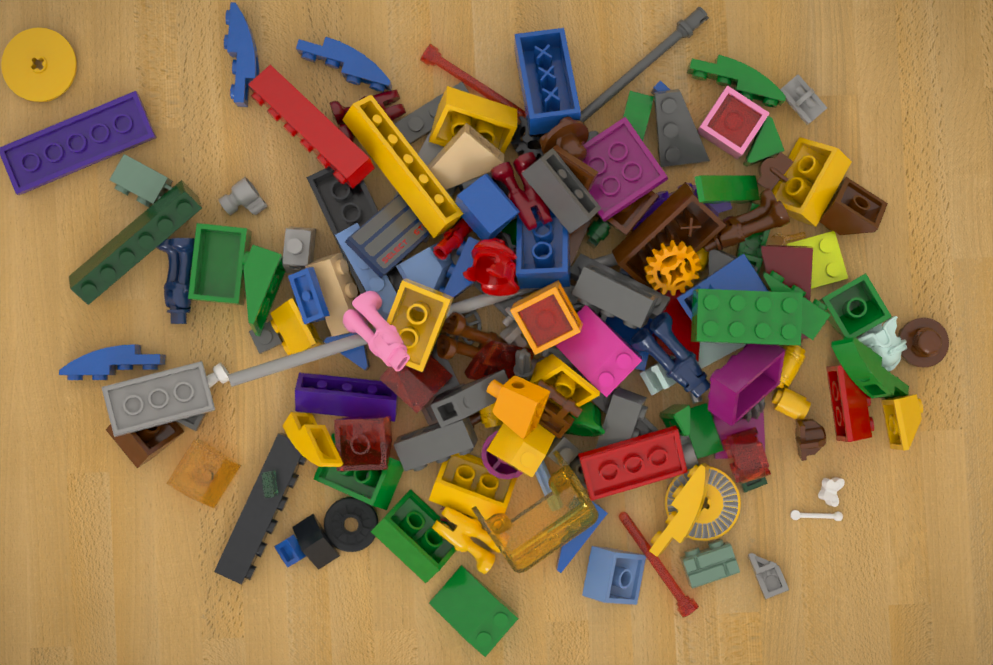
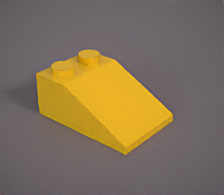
M407 278L402 280L387 322L396 327L404 345L407 347L410 359L406 366L423 372L454 297Z

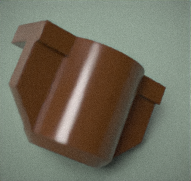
M779 152L775 158L762 161L758 168L760 178L757 180V184L765 189L770 188L772 190L779 180L786 183L788 178L784 174L793 164V161L782 152Z
M813 419L796 420L795 439L798 455L801 461H805L807 456L815 455L825 446L826 433L824 427Z

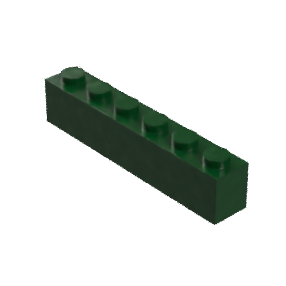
M182 180L75 270L69 276L70 289L86 304L92 303L202 209L199 197Z

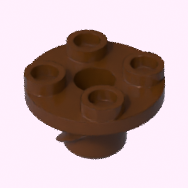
M565 117L549 133L540 138L539 143L542 153L544 155L555 145H558L583 162L587 156V150L583 144L588 140L589 131L582 121Z
M917 318L909 321L899 331L898 337L901 340L905 339L907 342V349L902 351L901 356L909 365L921 368L931 367L941 362L948 352V334L945 328L936 320Z

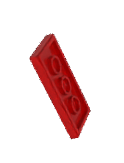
M676 425L578 454L590 501L688 473Z

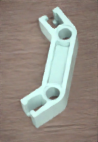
M700 342L698 363L702 369L744 347L746 344ZM659 362L640 373L651 396L677 383L672 378L666 376V371Z

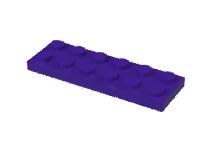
M134 91L0 147V156L15 193L22 195L157 137L137 91Z

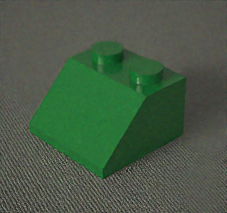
M866 273L819 300L828 306L826 309L830 314L828 321L843 338L847 336L856 338L892 317Z

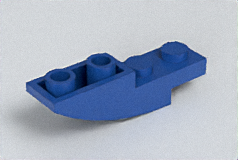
M231 2L230 10L226 11V25H229V32L224 36V49L227 50L231 57L237 58V60L232 62V74L235 75V84L231 85L230 97L234 99V103L238 107H248V84L259 75V59L250 26L235 2Z
M325 37L323 46L298 40L296 50L302 59L310 62H315L316 59L325 61L326 66L334 69H339L342 66L341 73L347 82L354 85H360L361 82L370 85L371 89L379 92H384L385 89L391 91L392 84L385 73L373 61L356 49L329 37Z
M136 344L107 347L90 352L71 361L59 370V375H67V380H83V375H92V380H108V375H116V365L117 370H133V365H143V370H158V365H165L166 355L141 354V345Z

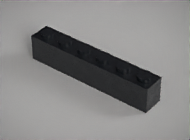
M278 433L214 571L241 585L247 579H252L257 568L254 566V562L257 556L262 557L267 547V543L264 542L267 534L272 535L278 523L275 517L278 511L284 510L289 498L285 497L289 487L294 488L299 478V475L296 474L299 465L304 466L307 461L294 447L286 434Z

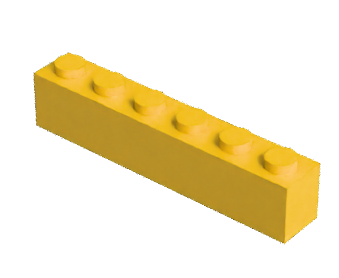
M369 95L353 103L343 118L344 123L432 237L435 238L452 228L464 213L374 97Z

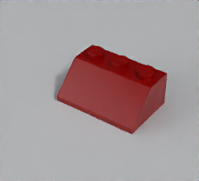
M842 365L827 366L836 441L853 442L872 438L874 421L872 417H869L868 407L871 406V398L852 381Z

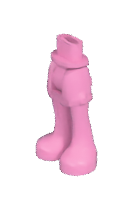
M375 291L362 293L352 302L355 309H349L345 312L343 316L344 327L353 334H359L368 343L372 353L382 359L387 366L393 367L395 371H401L410 359L407 347L404 345L396 327L390 325L379 314L378 310L382 306V299ZM368 321L375 327V333L369 328Z

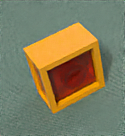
M559 280L515 302L510 309L535 355L580 333L583 326Z

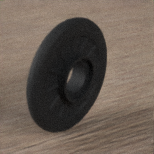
M354 497L342 498L333 503L326 512L324 531L331 544L337 549L345 552H357L365 549L374 541L376 536L371 531L379 523L378 516L370 504ZM350 517L355 518L358 522V528L353 532L346 530L344 527L345 520Z

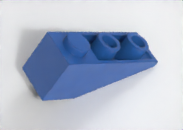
M468 237L467 242L463 241V244L456 253L460 256L457 264H451L446 274L449 281L446 288L441 286L440 292L450 295L455 299L477 282L468 281L463 276V272L472 267L474 259L471 252L480 241L472 237Z

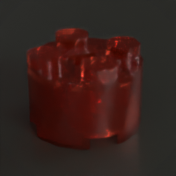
M756 427L727 435L726 439L722 440L728 459H733V463H730L729 466L736 483L741 482L743 484L771 475L764 447L757 437L758 431Z

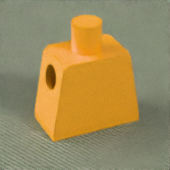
M513 376L504 384L494 379L486 390L487 393L497 399L493 408L494 415L523 439L537 428L550 395L549 390L518 376Z

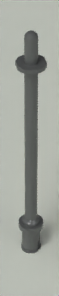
M697 7L686 19L679 20L676 30L581 111L580 121L584 123L681 38H690L693 35V31L709 19L707 13L701 7Z

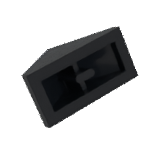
M314 513L292 527L302 552L318 570L340 556L327 538L323 527Z

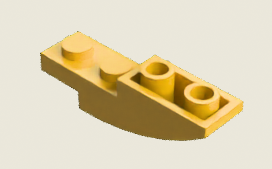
M706 463L700 466L695 465L687 475L690 479L686 485H680L673 493L672 497L675 500L671 505L679 511L678 513L673 511L665 521L668 524L663 533L659 530L650 541L653 546L649 551L656 557L664 552L673 538L682 543L693 529L707 493L709 465Z

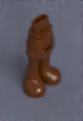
M767 188L760 193V205L757 208L741 215L728 216L723 219L726 226L702 248L706 253L715 248L718 251L723 250V248L733 247L738 243L745 242V238L752 234L783 227L790 222L788 213L780 200L777 201L771 189Z
M453 312L445 320L442 327L444 332L478 342L479 346L475 347L441 334L437 340V355L439 358L449 360L455 354H460L478 360L484 366L488 365L489 362L504 368L507 366L514 368L516 365L515 354L519 350L516 347L509 351L500 362L491 361L502 348L508 345L504 339L498 337L497 333H487L466 325V318L457 312Z

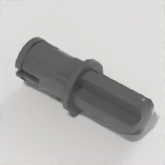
M523 348L522 350H517L515 354L516 365L513 371L516 376L530 381L534 373V367L531 364V354L527 349Z

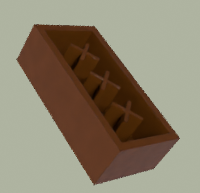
M685 182L616 246L612 253L617 264L632 278L653 289L651 283L649 284L646 278L647 273L644 270V267L649 265L646 258L654 257L653 249L660 251L661 243L668 247L671 240H674L676 246L683 241L686 247L691 245L695 253H697L726 224L710 204L699 203L697 192ZM657 270V276L661 279L660 271Z

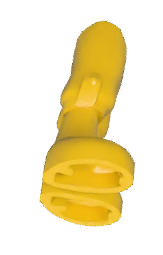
M446 506L441 514L451 523L456 524L457 527L453 530L449 525L436 520L432 528L451 543L456 551H468L476 559L477 570L482 574H486L495 562V554L473 542L471 537L478 538L493 551L500 553L507 545L510 535L505 531L488 532L482 529L478 519H472Z

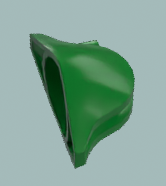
M589 401L580 406L583 411L578 418L568 413L575 420L564 434L596 437L605 433L601 425L600 409Z

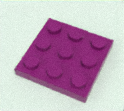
M626 117L583 144L587 150V156L583 162L599 172L589 193L601 207L597 213L604 222L668 180L667 175Z

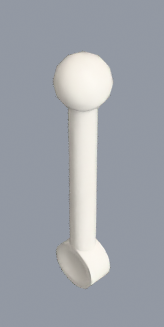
M793 510L790 513V517L793 520L800 518H827L841 521L843 514L839 511L834 514L800 513L798 510Z

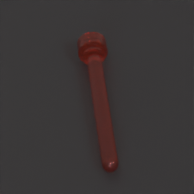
M430 44L426 48L420 61L428 66L430 64L432 66L437 65L491 101L516 108L517 118L520 116L526 117V112L441 57L442 54L438 52L439 49Z
M621 512L619 514L620 521L677 600L676 605L680 615L684 618L693 613L699 607L694 598H690L689 595L685 596L659 557H656L649 551L651 546L628 513Z

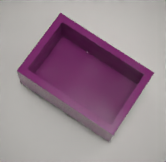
M746 344L741 352L737 355H732L727 364L721 369H716L710 377L708 411L730 426H733L780 384L785 350L778 345Z

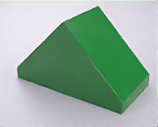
M767 116L758 130L743 165L748 167L775 157L779 152L783 153L785 151L772 117Z

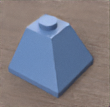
M436 243L398 264L396 267L403 280L407 278L439 291L441 286L446 288L449 281L446 274L451 264H454L451 254L445 260L437 258L433 253V248L438 244Z

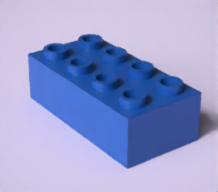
M564 28L514 34V52L529 134L549 133L565 117L580 120L581 110Z

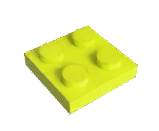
M834 231L785 244V246L813 247L811 289L848 279Z

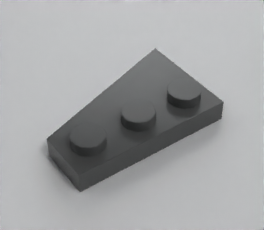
M680 90L654 92L660 167L710 161Z

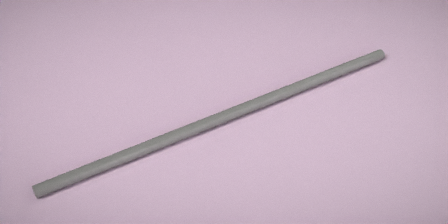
M613 253L593 259L607 267L618 265ZM542 288L520 289L516 294L508 296H493L485 293L451 304L446 319L453 312L467 313ZM355 334L228 374L231 387L368 343L359 334Z

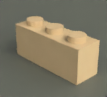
M342 252L316 259L305 266V268L314 267L330 316L325 317L332 337L349 332L344 327L343 316L347 310L355 309L352 302L358 297V290L349 273L348 263L344 259Z

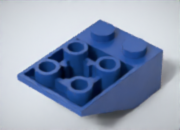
M743 253L684 293H681L677 300L692 321L693 290L695 289L769 290Z

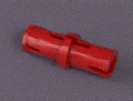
M463 218L454 228L447 230L444 233V238L433 248V253L437 258L445 260L454 249L459 248L463 244V239L472 231Z

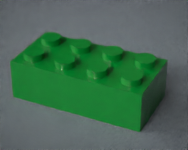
M693 290L691 342L801 345L803 293Z

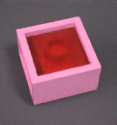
M727 85L697 132L726 153L738 159L766 120L769 112Z

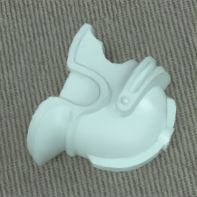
M897 316L889 318L883 326L881 323L857 338L861 343L882 357V367L888 372L898 365L901 360L902 351L907 349L906 340H901L895 334Z

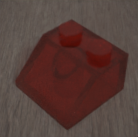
M430 355L423 372L406 365L401 371H395L393 367H389L379 379L411 409L419 413L453 375Z
M391 416L342 417L334 420L335 447L343 462L341 467H336L337 471L388 469L392 446Z

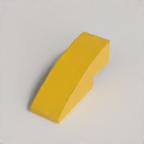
M291 412L282 426L288 438L302 456L319 467H341L343 465L325 425H317L312 413Z

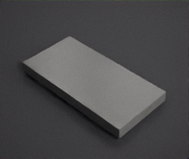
M202 361L101 387L114 437L215 411Z

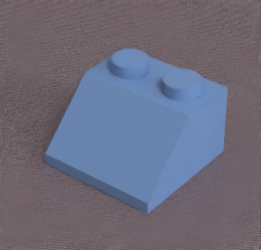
M592 546L582 596L604 603L637 605L646 555L608 547Z

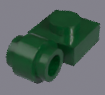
M600 218L597 221L594 220L588 227L589 231L586 235L590 238L587 244L595 249L601 240L604 241L610 234L611 226Z

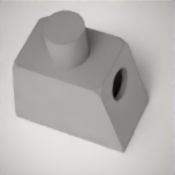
M294 226L286 228L282 260L286 273L294 274L306 269L305 266L313 262L316 238L315 228Z

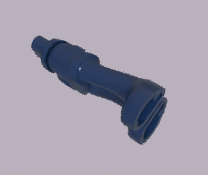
M170 238L164 240L156 247L168 254L169 269L167 281L164 284V299L166 307L170 308V310H167V313H170L171 324H187V313H190L191 299H188L195 238Z
M667 312L660 313L650 323V329L676 357L672 360L647 328L641 329L634 334L630 340V345L636 350L649 353L664 368L668 378H672L684 387L686 392H691L697 398L710 388L711 384L706 379L707 374L702 371L696 360V355L688 351L672 331V317Z

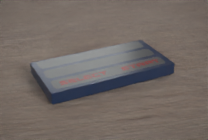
M399 194L349 236L345 243L380 278H383L431 234Z

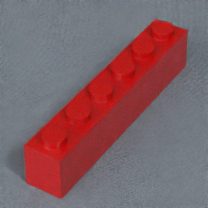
M269 65L248 84L253 91L251 95L253 100L259 106L264 104L269 108L267 110L268 114L276 122L281 120L285 124L283 126L284 129L292 137L297 135L301 139L300 144L307 152L314 151L318 155L316 159L325 169L330 167L335 172L332 174L342 185L347 183L353 189L375 169L371 159L272 65Z

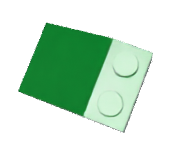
M252 245L250 252L246 251L244 254L242 265L244 266L248 323L254 334L260 337L286 271L282 265V254Z
M332 433V441L343 465L341 467L318 466L313 479L367 504L387 510L404 471L401 461Z
M463 565L458 568L429 602L484 657L490 653L519 619L518 613Z

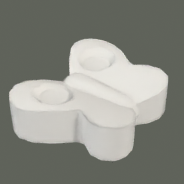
M838 477L832 479L824 478L818 494L819 499L825 500L830 506H838L839 498L837 491L844 486V480Z

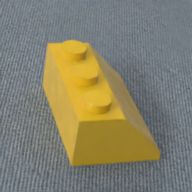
M447 86L438 105L429 142L445 147L467 123L504 154L517 129V109Z
M799 137L788 157L793 161V164L784 174L788 181L783 183L779 180L771 191L776 200L782 202L788 216L816 227L852 161L836 147Z
M459 453L451 455V458L441 465L429 501L447 506L499 527L508 507L517 478L507 480L495 477L487 471L482 459L470 454L459 455Z

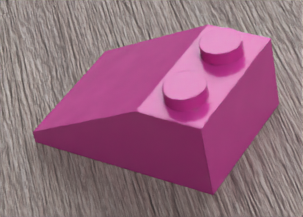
M584 305L577 313L583 323L581 332L555 346L588 381L607 397L642 361V356L589 306Z

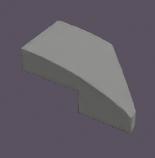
M753 553L748 554L765 600L789 591L782 571L776 565L777 563L763 559Z

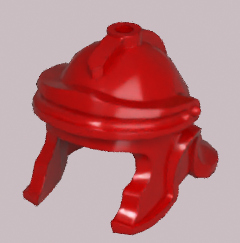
M484 239L478 242L471 252L474 259L473 265L463 272V276L468 281H477L482 284V291L488 295L508 296L516 294L520 290V287L514 281L516 277V264L514 263V260L517 259L516 254L501 239Z

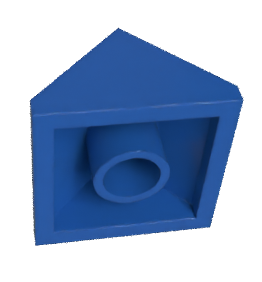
M487 173L459 193L455 200L457 206L464 213L461 217L481 240L495 238L520 212Z

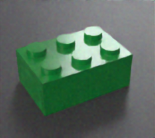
M196 224L188 299L244 306L245 280L242 260L246 251L250 252L252 231L247 228Z

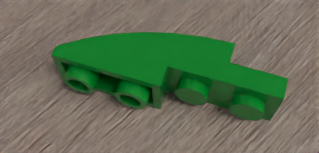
M718 55L715 63H710L692 58L688 65L687 73L692 74V78L705 81L707 78L716 80L718 85L731 86L733 84L735 91L751 101L753 99L762 101L764 106L776 108L777 105L781 106L785 102L786 96L771 80L752 67L735 59Z
M847 336L842 340L832 341L831 347L843 369L852 381L870 398L884 397L889 399L909 395V386L882 367V357L861 343L857 338Z

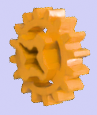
M671 240L668 247L661 243V250L653 249L654 257L646 258L649 264L644 267L647 273L646 278L649 284L651 283L655 291L660 289L663 295L669 290L673 296L678 289L684 293L686 285L689 287L694 286L691 280L699 279L696 271L702 269L697 253H695L691 245L686 247L683 241L676 246L674 240ZM685 258L688 259V266L685 264ZM657 270L660 271L661 279L657 276Z

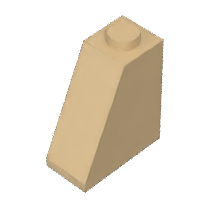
M466 123L427 167L443 188L447 190L490 172L495 166L504 163L505 154Z

